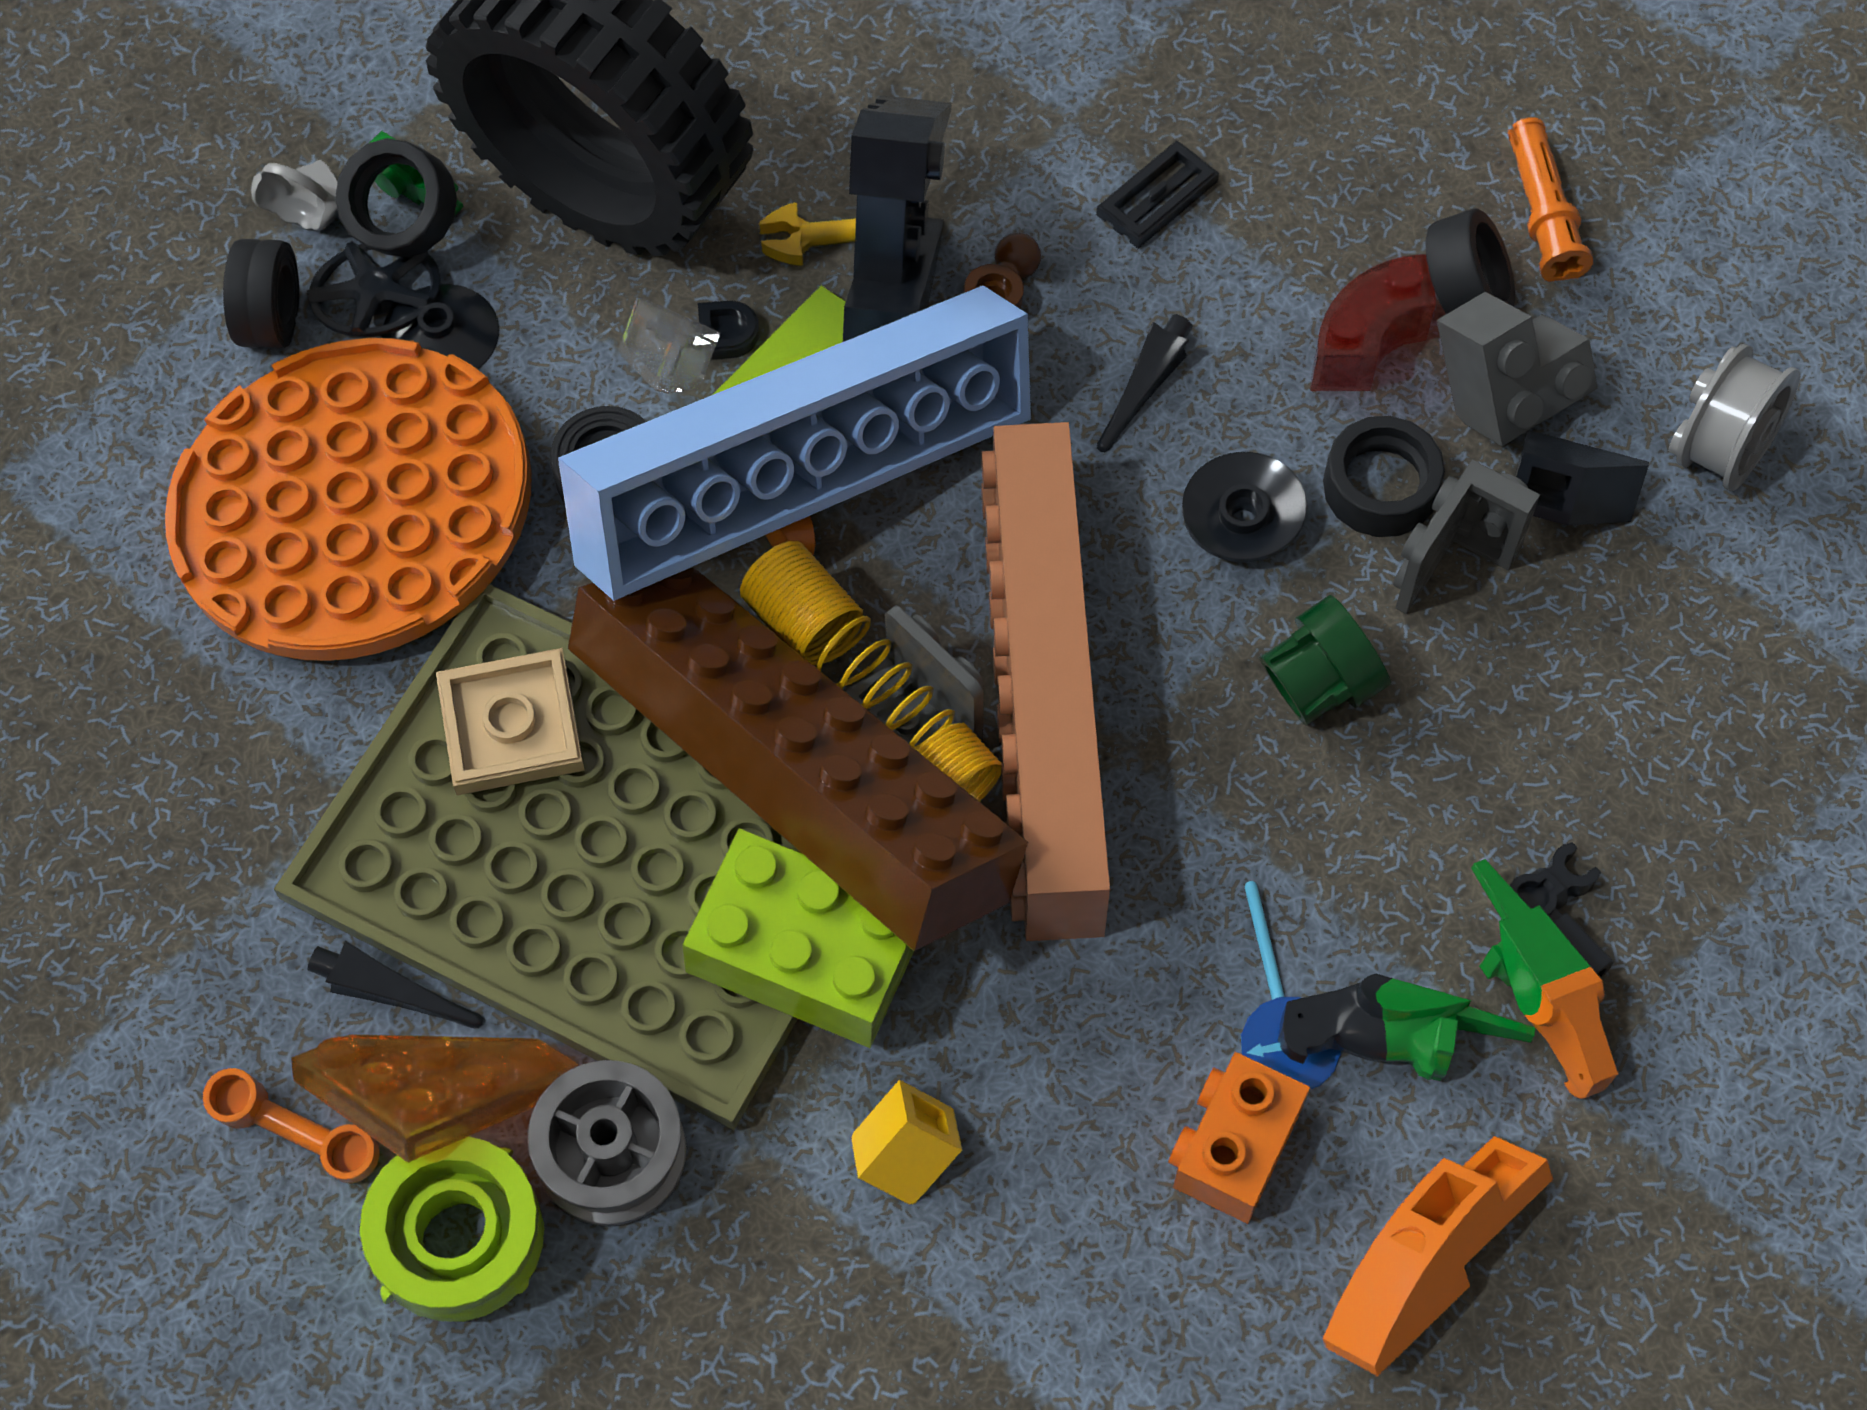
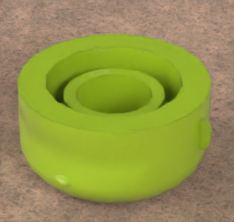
M465 1135L439 1136L418 1142L407 1148L381 1169L371 1184L361 1209L360 1238L364 1256L373 1274L382 1285L380 1296L385 1304L396 1300L399 1305L418 1316L437 1321L465 1322L492 1313L506 1305L517 1294H521L527 1289L529 1285L528 1280L537 1267L543 1248L544 1221L539 1201L522 1168L512 1158V1149L507 1147L498 1148L488 1141ZM457 1204H471L481 1209L485 1216L484 1233L478 1244L468 1253L455 1258H439L425 1250L423 1243L424 1231L431 1219L443 1209Z

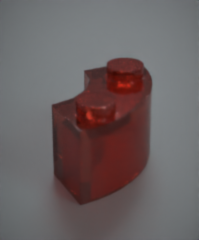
M1426 254L1398 257L1378 264L1358 275L1338 293L1330 304L1320 327L1311 373L1310 391H1370L1375 369L1385 355L1404 344L1427 340L1436 306V297L1430 278Z

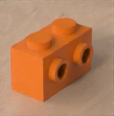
M1234 1052L1225 1072L1213 1067L1197 1101L1198 1105L1207 1110L1197 1130L1185 1125L1168 1161L1169 1164L1178 1168L1173 1188L1249 1224L1304 1107L1310 1086L1237 1052Z

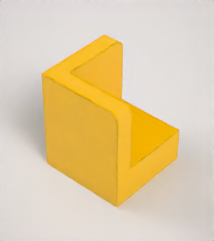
M900 1079L852 1135L858 1178L907 1204L916 1203L962 1151L953 1108Z

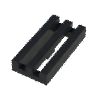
M1176 140L1099 204L1096 215L1104 222L1106 220L1110 222L1117 233L1121 236L1125 234L1130 239V243L1139 249L1218 182L1219 173ZM1178 160L1185 164L1167 181H1162L1149 192V196L1125 215L1120 211L1125 204ZM1195 173L1198 175L1140 225L1137 224L1140 219Z

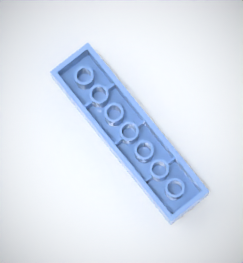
M980 286L558 457L574 566L615 601L993 436V426L1019 425L1031 420L1028 314L987 287Z

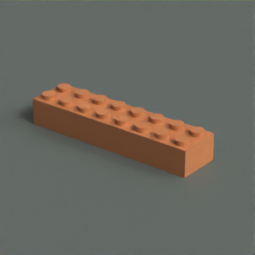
M1069 422L993 426V451H981L983 481L981 483L983 520H986V571L990 575V626L994 630V683L998 685L997 726L999 743L1002 742L1003 801H1006L1007 821L1005 823L1028 842L1010 899L1011 920L1024 921L1026 941L1105 937L1110 883Z

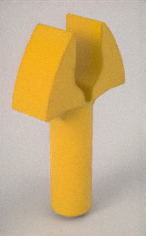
M797 203L785 205L760 221V234L785 231L790 233L791 236L784 240H762V252L775 260L787 264L803 265V254L811 246L855 242L856 218L809 223L798 217Z

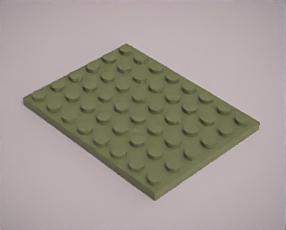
M489 584L474 601L457 614L274 890L279 899L597 1061H622L645 1069L663 1083L675 1101L735 1130L798 1018L686 973L682 945L739 828L799 853L801 852L568 650L572 623ZM563 648L585 771L456 795L451 776L436 672Z

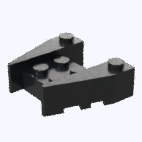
M881 95L876 99L875 103L868 104V108H863L860 111L851 136L849 194L857 195L854 274L844 305L843 342L928 308L944 219L928 217L929 200H925L930 180H941L945 153V143L942 140L950 117L952 103Z

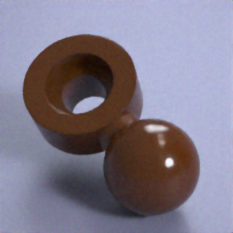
M1016 232L1006 235L997 244L994 254L996 264L982 265L969 273L965 280L964 293L980 286H985L1021 309L1024 292L1021 279L1028 278L1036 272L1041 262V250L1033 237L1025 233Z

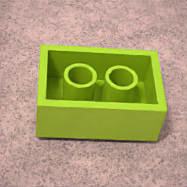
M740 828L682 945L686 973L870 1049L914 952L805 855Z

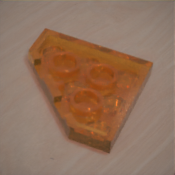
M349 1034L344 1037L326 1039L318 1047L291 1057L293 1081L408 1163L534 1108L543 1092L562 1074L578 1066V1063L538 1038Z

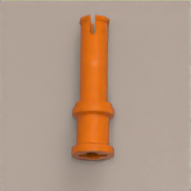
M1536 117L1521 119L1512 125L1513 129L1508 130V138L1515 153L1524 190L1531 207L1532 214L1529 217L1527 226L1529 236L1533 241L1538 242L1542 259L1539 262L1541 276L1548 282L1580 278L1593 265L1592 252L1587 246L1582 244L1578 231L1581 225L1580 213L1565 198L1555 159L1549 146L1544 122Z

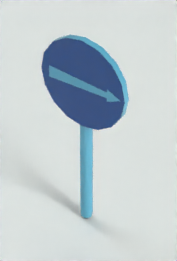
M1248 881L1245 884V892L1272 1000L1261 1004L1248 1017L1241 1034V1054L1310 1086L1309 1090L1321 1086L1334 1073L1341 1051L1328 1049L1320 1053L1308 1054L1304 1064L1291 1060L1282 1051L1278 1042L1281 1016L1287 1001L1300 999V997L1284 996L1258 886L1254 881Z

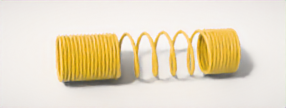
M786 541L765 552L751 565L740 585L741 598L764 621V624L814 666L817 665L819 671H821L823 663L830 662L853 648L869 630L871 618L863 616V609L855 603L851 596L843 590L839 583L835 581L831 574L828 573L824 566L816 560L800 541ZM862 622H866L860 633L855 637V635L858 633L861 627ZM883 639L867 647L848 667L841 681L835 684L843 689L844 686L860 680L873 671L890 652L892 641ZM886 645L881 655L870 666L849 678L850 674L866 656L878 647ZM905 662L889 670L868 692L862 702V706L866 709L871 708L895 693L911 675L913 664ZM907 668L902 678L893 687L870 701L878 689L891 676ZM924 686L911 693L897 706L885 725L894 730L916 716L931 700L934 688L932 686ZM928 691L923 701L915 709L893 723L900 712L912 700ZM947 709L931 718L912 738L909 745L980 802L997 783L1001 775L1002 762L993 755L994 753L989 751V748L981 742V739L973 733V730L965 723L951 724L954 720L955 711ZM949 715L945 723L933 735L916 745L925 732L943 717Z

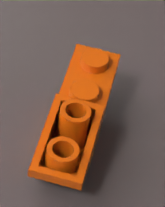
M1495 1136L1463 1166L1443 1158L1397 1208L1363 1257L1339 1300L1323 1336L1325 1347L1372 1374L1379 1376L1470 1287L1464 1266L1553 1180L1548 1160Z

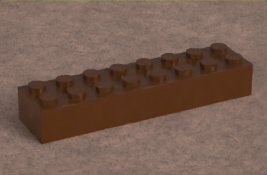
M694 567L688 568L615 601L594 583L578 588L568 650L913 951L1010 903L1028 842Z

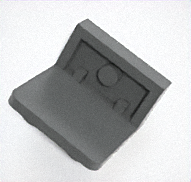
M1473 459L1459 480L1449 476L1433 502L1432 509L1436 513L1428 527L1418 523L1402 550L1401 557L1405 558V561L1393 582V586L1400 589L1396 609L1405 614L1408 613L1453 542L1509 570L1521 551L1540 494L1528 489L1527 485L1519 478L1506 473L1500 474Z
M895 605L885 613L886 639L892 641L890 652L873 671L858 680L845 692L862 704L868 692L882 676L895 666L909 662L913 666L907 681L887 699L867 710L885 724L897 706L911 693L921 687L932 686L934 691L928 704L916 716L892 731L909 744L917 732L931 718L942 711L952 709L955 711V716L951 724L965 723L983 742L984 692L982 688L984 687V682L981 675L968 660L960 656L954 659L939 645L940 642L936 632L924 618L917 614L910 617L902 608ZM907 668L891 676L878 689L870 701L893 687L902 678ZM928 691L912 700L900 712L893 723L915 709L923 701ZM949 715L936 722L924 733L916 745L933 735L945 723Z

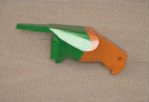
M1486 859L1474 863L1471 869L1501 917V920H1499L1501 941L1491 947L1480 964V969L1488 979L1499 977L1507 986L1512 987L1520 1011L1547 1040L1561 1063L1568 1082L1564 1084L1573 1096L1583 1099L1604 1091L1616 1078L1618 1071L1600 1021V1003L1605 996L1602 979L1540 905L1530 909Z

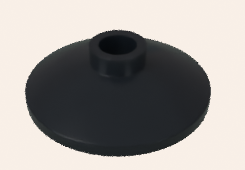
M441 284L435 303L427 304L420 310L417 317L418 321L402 330L381 336V338L418 342L423 349L435 351L445 356L453 354L478 370L488 361L496 348L499 338V323L493 307L479 293L459 285ZM431 285L415 291L428 296ZM398 303L390 310L383 325L403 319L414 312L416 308ZM434 320H446V322L439 327L428 326V324Z
M1234 452L1212 459L1194 473L1184 491L1182 515L1187 531L1202 549L1213 556L1227 561L1245 563L1268 559L1291 545L1304 525L1307 504L1301 482L1285 464L1260 453ZM1246 510L1251 512L1255 518L1248 521H1240L1232 516L1238 511Z

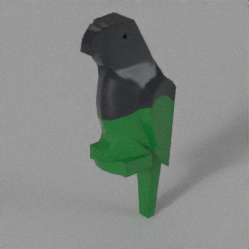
M1375 973L1367 976L1360 983L1339 990L1287 1001L1281 1016L1278 1042L1282 1051L1291 1060L1301 1064L1305 1063L1308 1054L1335 1049L1368 1061L1382 1063L1407 1062L1413 1066L1419 1076L1427 1080L1440 1081L1441 1078L1445 1077L1454 1054L1457 1029L1531 1043L1535 1035V1027L1470 1007L1471 1000Z

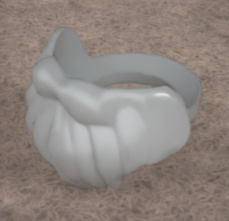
M321 160L297 169L277 163H268L262 172L253 177L251 194L254 203L261 209L276 213L284 222L299 224L307 231L324 230L339 217L335 200L338 181L329 166Z

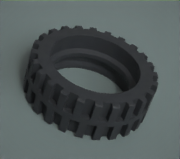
M456 0L433 27V32L427 38L426 51L431 53L426 59L428 74L438 79L433 86L439 102L449 105L452 111L449 115L450 121L457 131L465 132L473 142L471 149L482 161L488 159L501 172L499 178L511 189L516 186L531 198L530 204L542 213H545L546 210L550 211L562 219L563 225L575 231L579 228L593 235L596 242L608 248L614 242L621 244L626 253L642 255L647 248L652 256L667 255L670 249L674 252L683 249L747 169L746 165L752 158L754 148L752 144L748 143L753 136L752 124L750 119L740 116L741 111L746 106L740 91L729 88L725 81L729 73L719 58L711 59L700 46L704 39L692 26L685 29L669 14L673 8L663 0ZM560 78L574 86L597 104L621 129L589 108Z

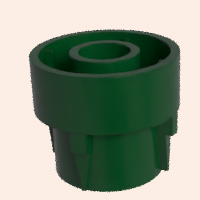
M1328 595L1297 616L1295 623L1298 630L1292 633V636L1259 657L1272 683L1305 726L1346 700L1354 708H1357L1391 685L1390 676L1376 650L1354 618L1332 595Z

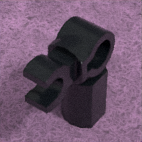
M1573 842L1563 844L1556 850L1547 868H1539L1532 874H1523L1516 877L1510 884V887L1530 909L1540 905L1601 978L1613 966L1614 961L1567 912L1562 915L1558 911L1567 904L1568 896L1578 897L1589 892L1598 880L1601 871L1594 867L1582 876L1570 873L1565 863L1573 857L1578 847Z

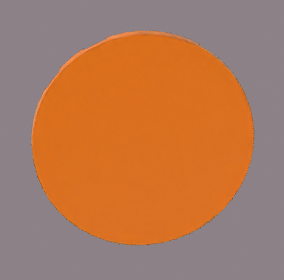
M392 338L352 339L320 345L298 352L272 364L271 366L274 369L272 372L259 378L245 389L240 385L236 387L205 417L204 420L207 425L194 441L192 447L183 450L172 475L167 494L165 527L169 554L177 575L202 612L221 630L238 641L258 650L300 660L331 661L373 655L402 646L445 624L474 601L498 575L521 535L528 514L532 484L530 455L524 434L510 404L490 384L487 376L453 354L445 356L435 351L423 349L418 342Z

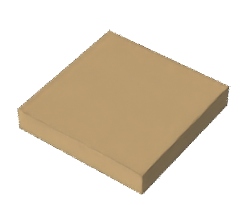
M563 648L436 672L451 776L456 795L585 771Z

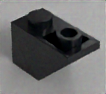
M1528 430L1514 476L1523 481L1528 489L1540 494L1533 514L1534 517L1564 525L1631 522L1649 467V461Z

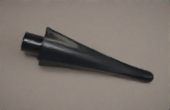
M1173 314L1164 329L1155 322H1152L1124 393L1111 420L1097 442V449L1100 452L1110 450L1141 407L1187 357L1184 347L1189 342V339L1186 337L1193 328L1192 323L1187 318Z
M347 941L344 942L340 954L317 946L309 960L308 971L327 978L326 983L331 984V993L417 1011L473 1029L479 1028L483 1024V1018L480 1014L457 1005L418 985Z

